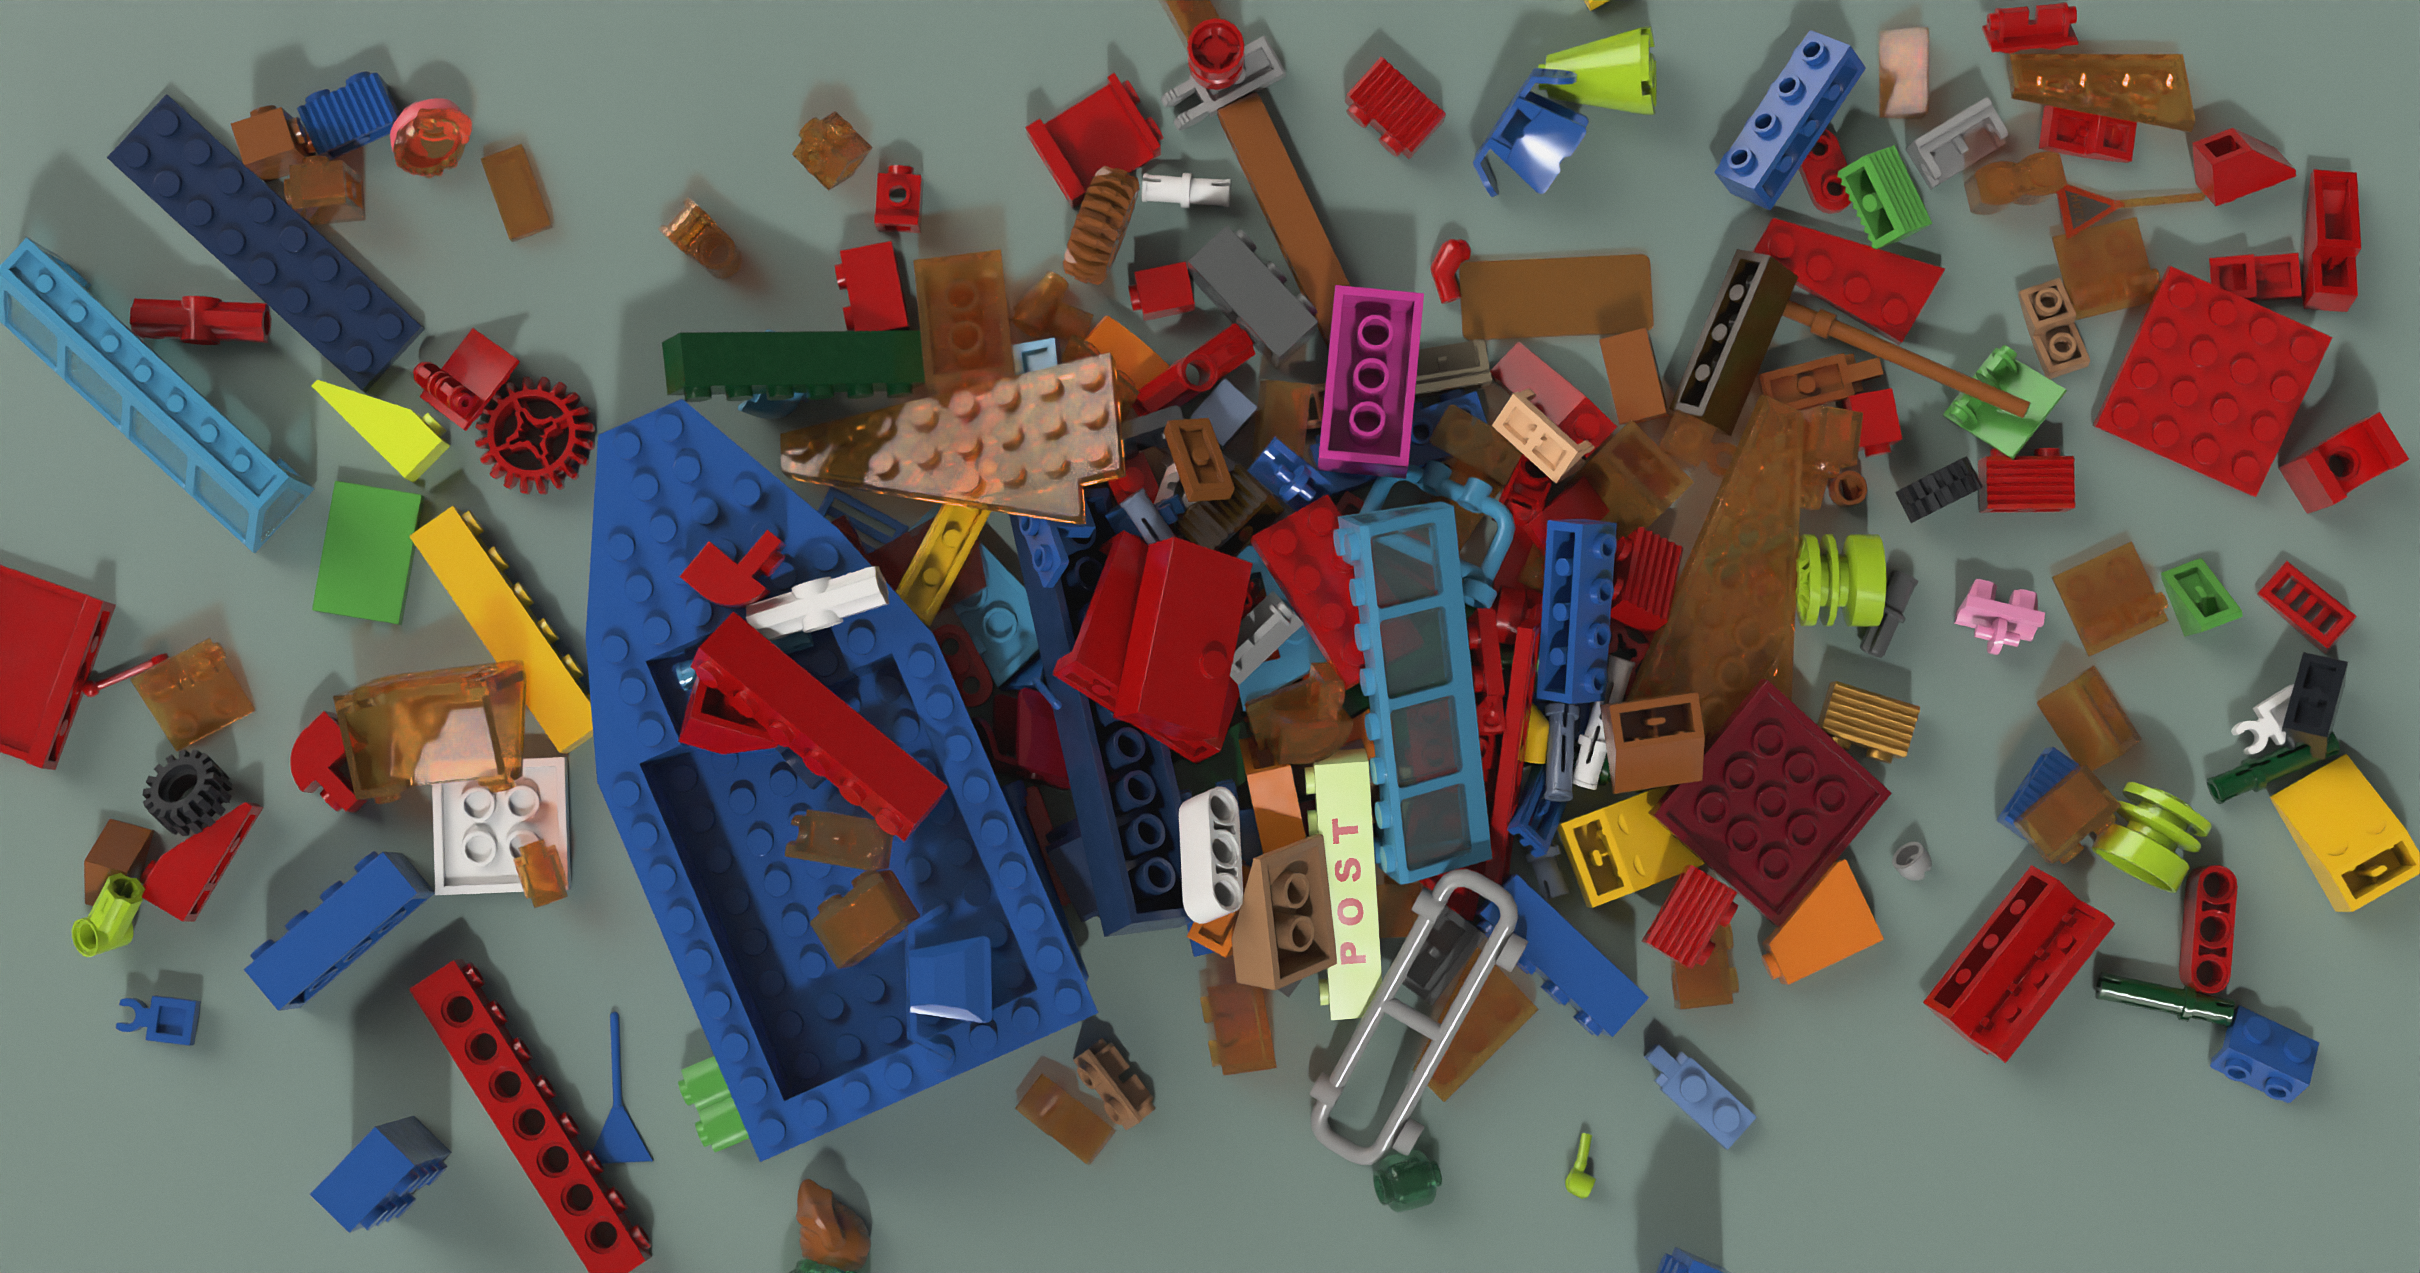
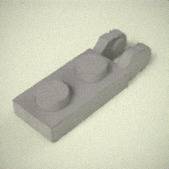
M1262 36L1245 46L1243 73L1238 81L1229 88L1221 90L1207 89L1198 84L1190 75L1189 80L1163 94L1160 100L1165 108L1179 104L1189 98L1194 92H1196L1201 101V104L1181 113L1174 120L1173 123L1178 131L1199 123L1208 115L1212 117L1217 114L1218 109L1254 92H1259L1286 77V72L1266 36Z

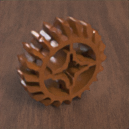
M1107 166L1102 167L1096 172L1082 201L1067 243L1063 261L1066 274L1074 276V279L1086 284L1090 282L1095 285L1101 284L1107 278L1120 250L1135 209V203L1140 190L1137 177L1129 175L1127 171L1122 169H1113Z

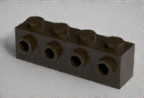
M1740 249L1736 250L1671 402L1670 410L1697 428L1728 436L1732 435L1798 279L1797 275L1769 255Z

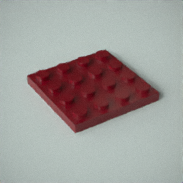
M1761 678L1704 746L1702 780L1671 785L1648 814L1731 888L1738 892L1741 897L1769 922L1780 927L1892 793L1770 681Z

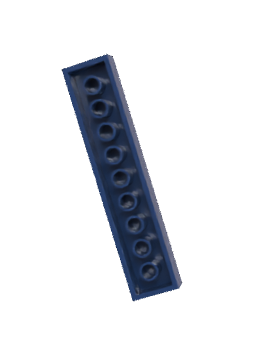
M1109 488L1082 489L1096 527L1089 538H1061L1069 564L1053 588L1043 587L1039 574L1033 567L1031 552L1025 536L1020 531L1019 519L1014 506L1008 509L1047 685L1050 691L1062 703L1061 709L1056 710L1053 706L1052 708L1104 937L1182 927L1193 920L1187 915L1183 905L1179 808L1182 802L1169 747L1131 723L1113 718V712L1052 675L1057 660L1073 651L1108 556L1099 551L1101 544L1116 536L1105 517L1110 509L1113 508Z

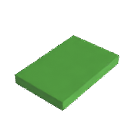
M335 481L313 600V611L402 625L416 548L409 536L419 529L425 496Z

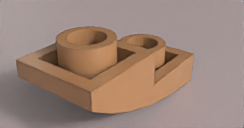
M2059 277L2019 291L2018 297L2024 319L2045 377L2052 379L2088 367L2091 360L2075 326L2074 321L2077 315L2061 278Z

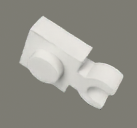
M2294 684L2285 687L2253 707L2252 709L2259 718L2257 721L2240 722L2232 728L2231 732L2233 735H2239L2245 730L2253 733V744L2243 750L2246 755L2262 751L2267 744L2268 737H2271L2275 745L2285 743L2286 732H2282V726Z

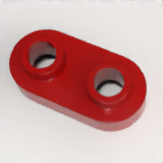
M1825 129L1817 141L1824 146L1825 154L1818 156L1810 151L1799 167V172L1813 205L1824 213L1834 214L1843 211L1851 203L1849 201L1850 195L1845 193L1846 187L1841 185L1842 179L1837 177L1838 171L1848 165L1837 138L1832 132ZM1830 182L1837 183L1841 187V194L1838 196L1831 195L1827 190V184Z
M954 624L938 627L932 633L937 639L965 706L974 708L983 705L991 697L994 684L992 676L969 634L963 628ZM949 639H954L959 644V650L954 655H946L943 652V644ZM968 678L979 680L980 688L974 694H968L964 691L963 685Z

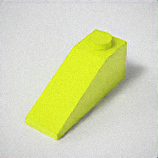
M316 380L311 385L405 479L413 483L451 446L442 437L447 430L428 412L421 417L411 409L320 380Z

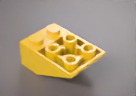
M2343 754L2269 796L2335 912H2353L2420 874V852L2408 831L2347 754Z
M1671 785L1656 787L1559 823L1557 829L1586 907H1596L1679 875L1686 865H1693L1695 867L1704 865L1696 855L1648 814Z

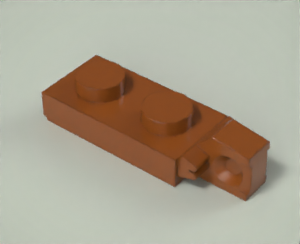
M1840 353L1762 373L1757 376L1767 416L1772 418L1846 399L1848 396L1864 391L1861 382L1879 378L1884 373L1879 357L1856 363L1854 353L1848 355Z

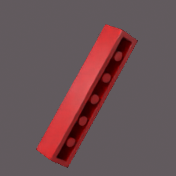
M734 611L698 648L691 668L696 671V675L706 686L713 689L717 688L727 696L740 714L753 718L767 729L769 736L777 744L793 750L803 759L804 764L812 773L826 777L839 788L844 799L855 806H861L875 818L878 826L886 833L896 835L905 842L935 808L947 790L948 786Z

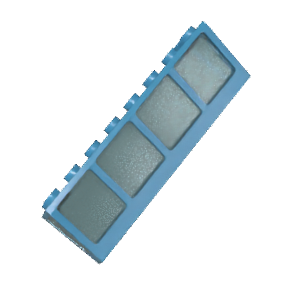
M26 237L0 265V322L248 549L256 553L315 488L283 459L280 458L275 462L99 302L87 291L91 284L63 258Z
M1441 501L1339 516V529H1334L1333 533L1334 546L1337 555L1342 556L1344 562L1354 566L1355 579H1350L1349 591L1353 606H1358L1360 624H1355L1354 634L1358 650L1364 653L1365 668L1360 669L1359 677L1363 695L1369 696L1370 713L1365 714V729L1368 739L1370 741L1374 740L1375 757L1370 758V773L1373 783L1375 785L1379 784L1380 802L1375 803L1377 823L1373 824L1375 864H1378V867L1384 873L1402 885L1492 859L1454 506Z

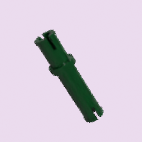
M2333 731L2325 758L2340 752V745ZM2297 742L2294 750L2284 746L2256 759L2248 757L2241 761L2240 766L2215 777L2208 778L2207 786L2215 802L2223 804L2225 801L2248 791L2259 792L2266 789L2267 783L2322 759L2312 757L2310 745Z
M2104 971L2100 972L2096 983V989L2100 990L2095 993L2096 999L2177 1015L2178 1020L2186 1022L2192 1018L2228 1027L2234 1014V1009L2230 1008L2235 1005L2234 999L2199 993L2194 988L2186 985L2184 989L2122 977Z

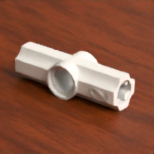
M879 566L866 567L834 579L824 577L792 587V592L747 605L746 620L769 641L799 631L808 633L825 629L844 622L843 618L887 605L889 604V591Z

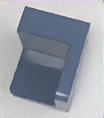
M1224 379L1192 414L1191 419L1209 418L1220 449L1223 451L1257 414L1258 407Z

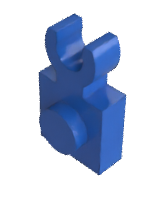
M155 995L152 996L151 1006L147 1007L142 1000L137 998L121 999L119 1005L133 1008L136 1016L132 1023H116V1029L122 1032H133L147 1027L146 1040L191 1046L195 1044L201 1001Z

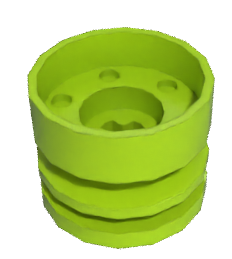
M1803 534L1800 536L1796 559L1793 564L1792 589L1794 601L1796 602L1798 621L1801 626L1816 625L1818 616L1823 626H1832L1837 616L1838 607H1841L1844 621L1848 627H1877L1880 625L1886 598V560L1883 542L1879 534L1848 535L1843 545L1842 554L1838 552L1833 534L1823 535L1820 546L1815 534Z
M2127 782L2122 793L2133 804L2117 801L2114 805L2115 811L2128 822L2127 826L2111 822L2104 823L2091 848L2102 859L2125 873L2158 889L2176 893L2190 868L2189 864L2175 853L2176 849L2199 852L2201 844L2190 834L2207 837L2212 825L2203 816L2195 812L2189 804L2176 796L2157 788H2150L2135 782Z

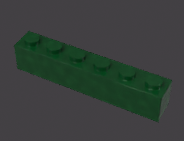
M923 330L680 332L662 342L667 395H684L686 402L707 401L712 399V395L726 394L727 401L749 400L753 398V394H767V400L772 401L793 398L794 393H807L808 399L820 400L834 397V392H847L849 399H862L874 396V392L885 391L887 398H903L913 395L914 388L929 382Z

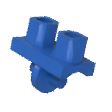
M1276 436L1247 469L1255 479L1295 511L1302 509L1327 494L1330 497L1337 489L1336 485Z

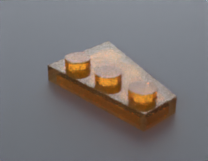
M1479 947L1469 957L1437 1020L1439 1024L1444 1020L1482 951ZM1494 965L1427 1085L1443 1102L1463 1085L1539 1010L1496 965ZM1430 1038L1427 1039L1412 1069L1413 1071L1416 1070L1432 1041Z

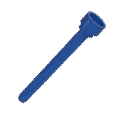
M1023 779L1002 786L1001 789L1085 982H1087L1089 975L1024 809L1027 806L1025 797L1028 796V792Z

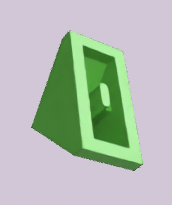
M2202 558L2161 573L2162 582L2184 637L2204 632L2243 617L2241 608Z

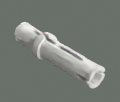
M1608 655V684L1605 701L1594 702L1585 734H1580L1577 742L1581 744L1573 770L1572 783L1592 790L1597 789L1598 778L1607 753L1600 705L1607 704L1608 700L1609 703L1623 701L1635 662Z

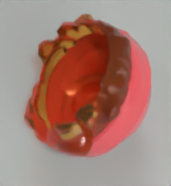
M444 98L422 100L409 105L400 113L390 132V142L396 165L406 173L424 176L428 179L434 176H442L445 169L456 168L458 161L464 153L466 143L470 140L473 129L472 119L465 115L454 102Z

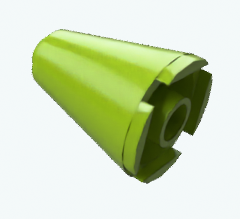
M1652 27L1636 28L1548 54L1546 56V64H1539L1538 68L1574 72L1577 74V82L1564 85L1539 83V89L1547 90L1549 99L1643 115H1655L1654 107L1657 105V69L1653 53H1650V47H1655Z

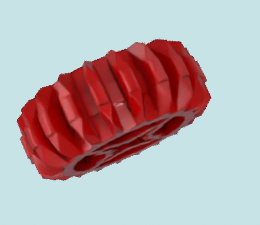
M529 376L523 377L521 391L512 381L507 382L506 389L509 396L504 398V396L496 392L492 398L498 403V406L494 410L489 406H485L483 413L490 417L489 423L480 421L476 422L475 426L477 430L487 433V437L475 440V445L480 449L490 448L488 452L480 457V461L484 465L496 463L489 473L490 476L498 479L506 474L503 485L510 490L520 480V492L529 495L532 491L534 482L536 483L538 493L546 495L549 489L548 480H551L558 490L565 487L561 477L562 474L566 473L567 476L576 480L579 474L572 468L573 464L577 461L581 465L587 466L590 462L589 459L580 454L581 448L592 450L595 447L593 441L582 438L583 435L595 431V425L592 423H580L591 413L589 408L586 406L575 408L581 399L576 392L570 393L564 398L567 386L562 382H558L550 392L551 383L547 377L540 378L537 389H535L533 380ZM528 403H551L558 406L564 414L556 418L550 416L544 419H537L530 410ZM516 411L514 414L518 422L517 429L511 436L505 438L506 443L502 444V433L505 423L510 415ZM529 422L545 432L544 436L539 435L543 438L539 443L541 449L531 441H526V436H531L528 434V431L531 429ZM569 428L567 446L562 455L555 461L553 443L557 437L565 433L564 429ZM533 452L543 468L538 470L520 469L515 467L507 457L515 453L521 455Z

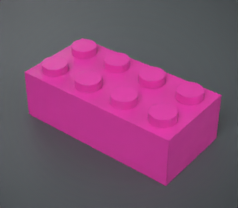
M1335 285L1317 470L1406 479L1409 464L1424 293Z

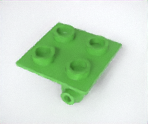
M2003 345L2000 349L1996 347L1972 378L2031 402L2025 417H2018L1962 392L1959 393L1944 412L1943 417L2011 459H2014L2067 390L2015 359L2017 353L2010 347Z

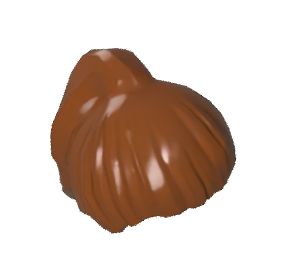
M811 1179L803 1180L798 1190L796 1214L797 1221L801 1224L799 1231L801 1238L799 1242L803 1251L802 1257L807 1260L809 1265L813 1266V1270L819 1273H854L860 1270L865 1265L871 1248V1239L868 1236L869 1233L865 1222L852 1209L838 1202L830 1189L818 1186Z

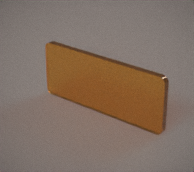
M1644 254L1465 262L1459 269V287L1462 298H1460L1462 335L1468 341L1476 339L1500 340L1622 334L1642 328H1647L1650 331L1654 325L1651 266L1649 257Z

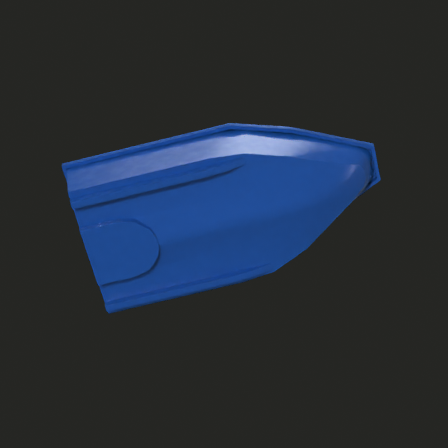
M680 399L598 435L586 622V650L597 783L757 1157L762 1162L1099 1012L937 639L887 582L889 604L843 618L844 622L813 631L811 632L814 642L813 647L787 655L948 786L939 803L905 842L898 836L890 835L883 831L870 813L861 806H855L844 799L839 788L828 779L815 790L810 789L775 748L719 754L678 742L692 689L684 691L678 679L675 664L694 659L698 648L733 611L747 622L746 608L733 609L719 606L706 599L679 577L709 541L737 564L767 529L787 545L781 551L785 559L776 571L769 577L762 574L757 580L771 592L763 600L792 592V587L824 577L834 579L847 575L850 572L853 573L866 567H872L835 525L686 401ZM944 902L949 906L947 910L915 929V950L981 936L988 937L991 942L992 1020L990 1022L976 1023L917 1014V1034L951 1052L953 1055L950 1060L907 1039L904 927Z

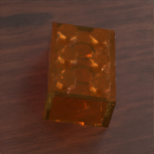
M1001 249L913 260L925 382L931 401L1017 391L1007 275Z

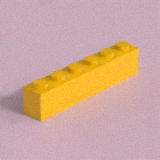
M451 506L409 537L559 753L568 754L593 737L590 692L588 693L579 680L584 675V672L570 653L563 657L554 642L559 640V636L546 618L538 621L529 608V606L534 604V600L520 582L513 585L504 571L509 568L507 561L495 546L490 549L487 548L479 536L485 531L470 510L463 513L462 510Z

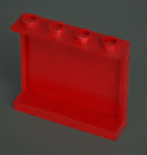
M1125 530L1101 544L1099 551L1108 557L1073 651L1057 660L1052 674L1113 713L1149 548L1143 539ZM1231 677L1229 678L1219 733L1216 738L1189 742L1138 725L1134 726L1197 764L1221 751L1240 695L1238 684Z
M0 565L1 753L26 761L25 763L41 769L56 770L84 694L82 687L90 678L116 604Z

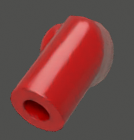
M1449 239L1444 242L1431 264L1430 271L1441 304H1447L1462 298L1455 273L1461 263L1469 260L1471 256L1470 245L1465 240Z

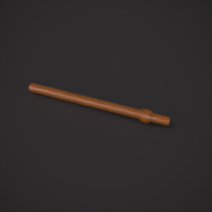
M1789 300L1782 316L1810 327V333L1827 339L1829 336L2018 417L2024 418L2031 404L2029 401L1836 320V314L1822 308L1817 312Z

